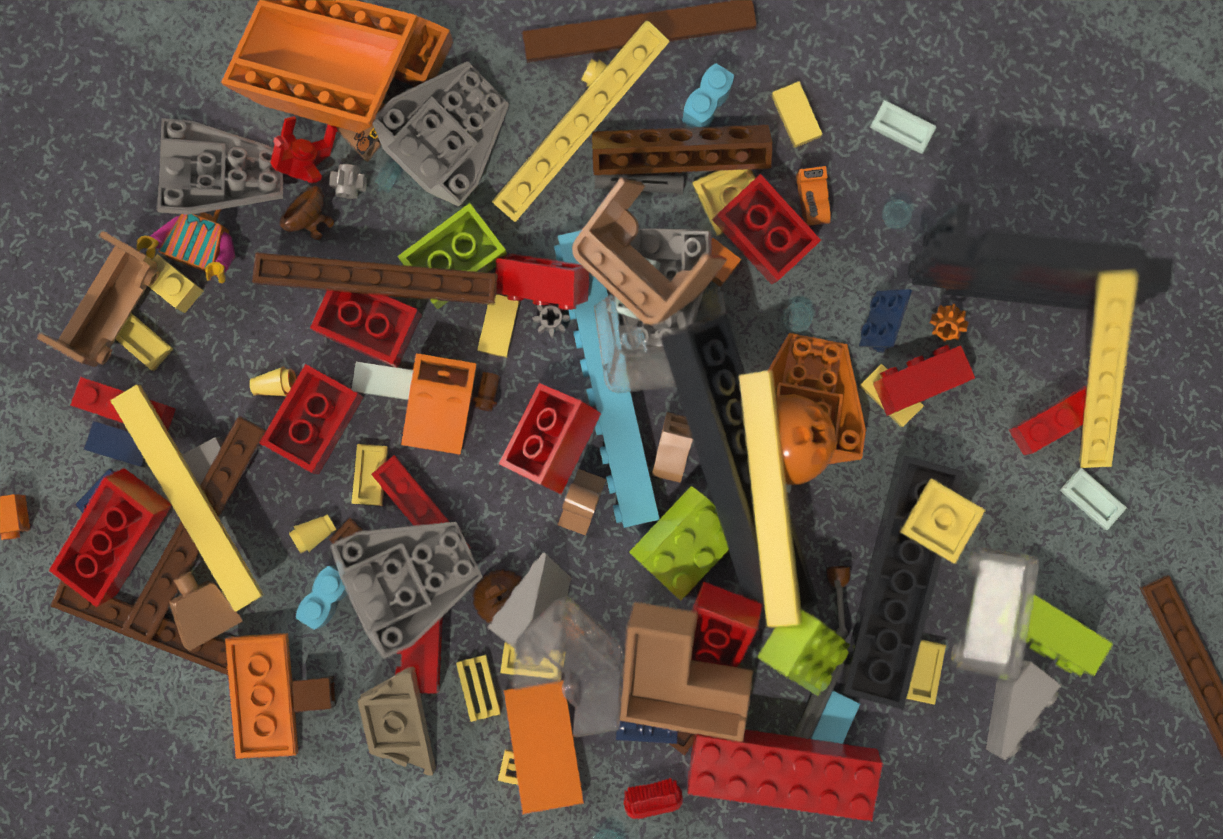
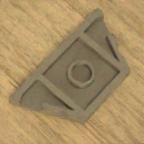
M409 667L361 694L358 699V706L370 754L383 759H391L394 763L405 767L407 763L424 768L423 774L433 775L436 765L414 667Z

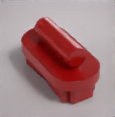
M672 778L654 782V784L628 787V791L624 792V809L626 814L633 819L678 810L683 804L682 790L677 785V781H672Z

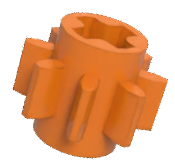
M955 304L945 307L939 305L937 314H932L930 324L934 325L932 334H937L943 341L954 338L959 340L961 332L967 331L969 323L965 320L966 311H961Z

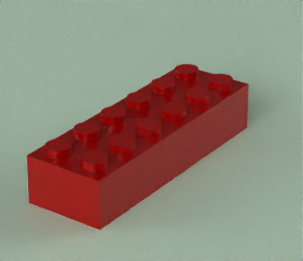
M745 729L743 742L694 734L687 778L688 794L872 821L883 763L878 750L875 748Z

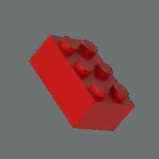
M761 174L712 219L771 285L779 281L821 241Z
M327 291L310 329L330 340L398 368L422 315L418 309L388 296Z
M305 364L259 443L309 472L319 475L364 397Z
M539 383L499 464L561 495L602 413L576 398Z
M704 582L691 612H697L691 660L738 668L756 632L762 604Z

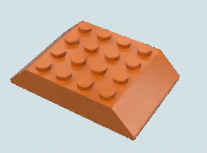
M259 0L221 83L262 106L360 133L372 126L419 17L414 14L357 0Z

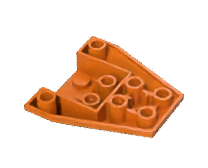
M789 333L768 371L773 372L775 397L787 394L804 396L819 404L826 411L833 423L836 435L835 450L829 464L861 460L863 457L866 427L847 344Z

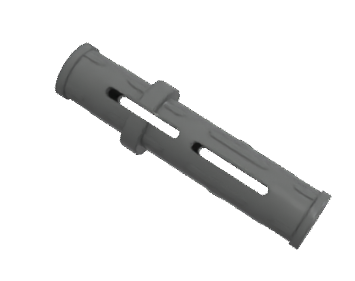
M656 174L595 175L594 189L612 190L620 178L643 183L645 188L642 192L683 194L684 176Z

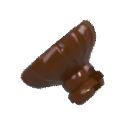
M313 186L299 194L283 212L279 226L289 232L306 228L313 239L320 240L323 235L316 230V225L319 222L325 223L329 228L334 225L333 218L325 216L321 212L324 203L323 191L318 186Z
M501 569L491 571L481 578L476 584L472 595L474 608L481 619L491 624L495 614L508 601L514 588L522 582L521 576L510 570ZM499 595L502 596L501 601L497 599Z

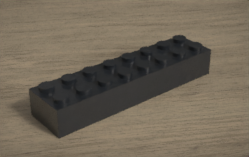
M905 455L897 457L848 655L838 688L840 692L904 710L942 557L902 534L900 530L930 479L939 482L958 494L963 471Z

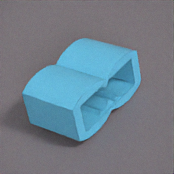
M717 63L712 65L703 75L700 88L696 89L688 97L684 107L682 122L692 128L708 127L714 118L716 108L720 107L730 94L734 74Z
M328 566L319 573L313 584L312 593L308 594L301 601L297 609L296 619L314 630L322 628L332 619L336 611L337 602L347 595L337 566Z

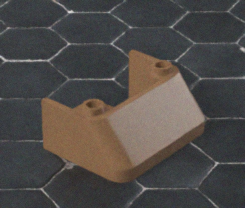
M620 178L575 239L572 252L575 259L643 323L660 324L695 300L727 259L720 255L704 254L691 271L683 270L677 273L670 282L630 245L637 236L639 225L637 219L628 209L645 188V185L641 182Z
M104 231L99 236L115 247L60 338L57 339L42 333L37 337V339L76 361L92 367H96L99 364L104 365L112 354L110 347L147 286L151 287L159 276L155 261Z

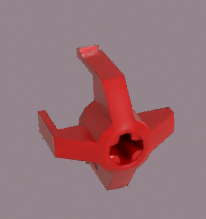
M295 116L285 118L281 136H276L273 140L275 144L270 162L272 167L278 172L309 183L320 181L322 175L315 166L330 156L336 136L335 132H338L337 127L328 124L324 139L310 142L306 139H296L293 135L296 123Z

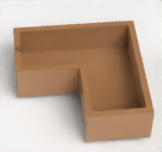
M634 602L627 631L620 721L743 742L753 670L691 660L697 612Z

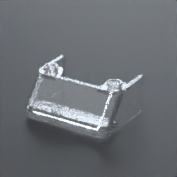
M722 286L716 287L702 295L700 301L702 319L727 314ZM614 295L608 296L595 304L594 312L604 381L608 389L615 393H628L675 388L676 385L663 346L646 348L644 335L639 328L633 325L619 326Z
M970 547L969 553L971 554L968 569L972 570L973 577H976L967 630L965 638H962L959 643L954 644L952 660L949 659L948 665L962 670L1016 681L1024 652L1038 573V558L1031 555L984 547Z
M564 597L556 599L518 637L515 644L516 657L512 687L520 689L560 681L562 672L565 674V680L562 684L563 695L575 706L573 735L577 738L619 730L623 672L621 645L573 598Z

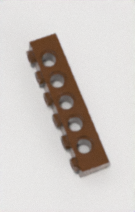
M769 125L593 131V175L771 169L772 138Z

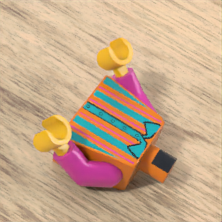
M222 209L201 212L199 216L181 214L163 225L152 235L141 236L137 240V251L140 252L143 248H148L146 256L150 259L154 258L156 249H159L158 252L167 258L206 272L207 281H210L211 277L215 275L218 277L219 283H224L226 279L225 272H227L235 259L233 240L229 235V230L223 225L216 223Z

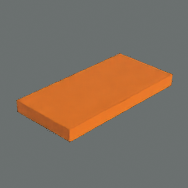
M288 633L227 637L225 644L236 759L296 756L298 753V742L293 705Z
M564 680L504 690L522 813L527 814L583 804Z

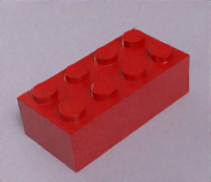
M125 468L105 476L49 571L94 606L102 605L118 594L172 504Z

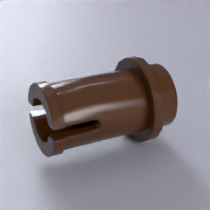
M482 372L478 396L473 400L476 402L475 408L483 411H493V407L497 406L495 398L501 376Z

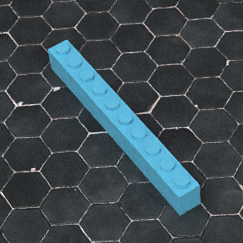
M581 231L558 236L559 245H554L557 261L580 264L573 255L572 246ZM589 272L588 301L577 305L576 309L568 311L570 320H577L579 330L573 331L577 349L583 348L585 359L580 360L583 377H590L592 388L586 389L590 406L596 405L597 411L602 413L595 426L596 435H603L605 446L599 448L603 465L609 464L612 474L606 476L610 494L616 493L618 505H613L616 523L622 522L623 527L626 528L659 520V515L607 288Z

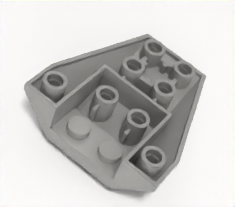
M467 61L391 98L376 114L372 124L383 150L426 192L459 206L479 184L509 103Z
M162 118L157 212L195 214L283 199V173L276 171L270 163L274 147L194 121Z
M639 228L637 236L630 244L644 258L659 262L661 264L659 271L670 282L677 273L683 270L691 271L704 254H712L711 231L703 229ZM703 291L695 300L660 324H646L621 314L631 349L664 351L660 337L695 322Z
M457 522L361 531L331 544L343 585L366 634L383 659L413 645L482 578Z

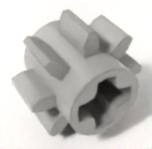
M340 164L338 172H330L329 185L332 189H336V196L356 199L358 198V191L366 192L367 178L365 174H360V167Z
M553 303L544 308L537 305L540 316L533 317V322L541 323L538 329L539 334L546 330L549 331L551 338H554L555 331L566 332L562 324L563 322L570 321V316L562 315L564 309L553 306ZM550 312H553L555 317L559 318L554 321V325H548V321L543 320V318H548Z

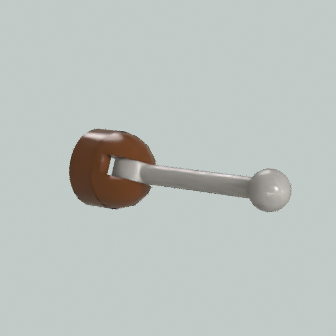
M850 566L826 567L827 579L837 589L839 628L836 634L845 639L848 636V630L845 628L843 587L848 585L850 581L851 570Z

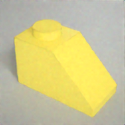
M157 254L153 261L157 263L156 270L159 271V276L150 288L176 309L186 313L204 290Z

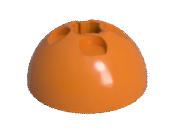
M791 394L776 396L785 484H803L820 475L830 463L836 444L835 429L826 411L813 400Z

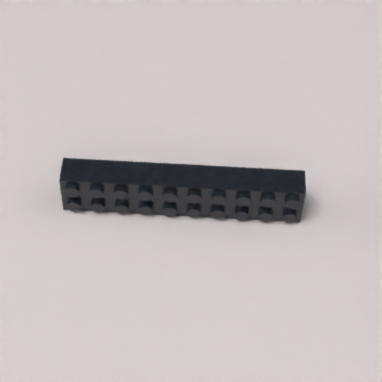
M723 314L699 320L663 335L660 339L745 598L762 604L757 628H776V626L768 627L739 377V375H746L728 316ZM789 511L800 610L806 612L819 602Z

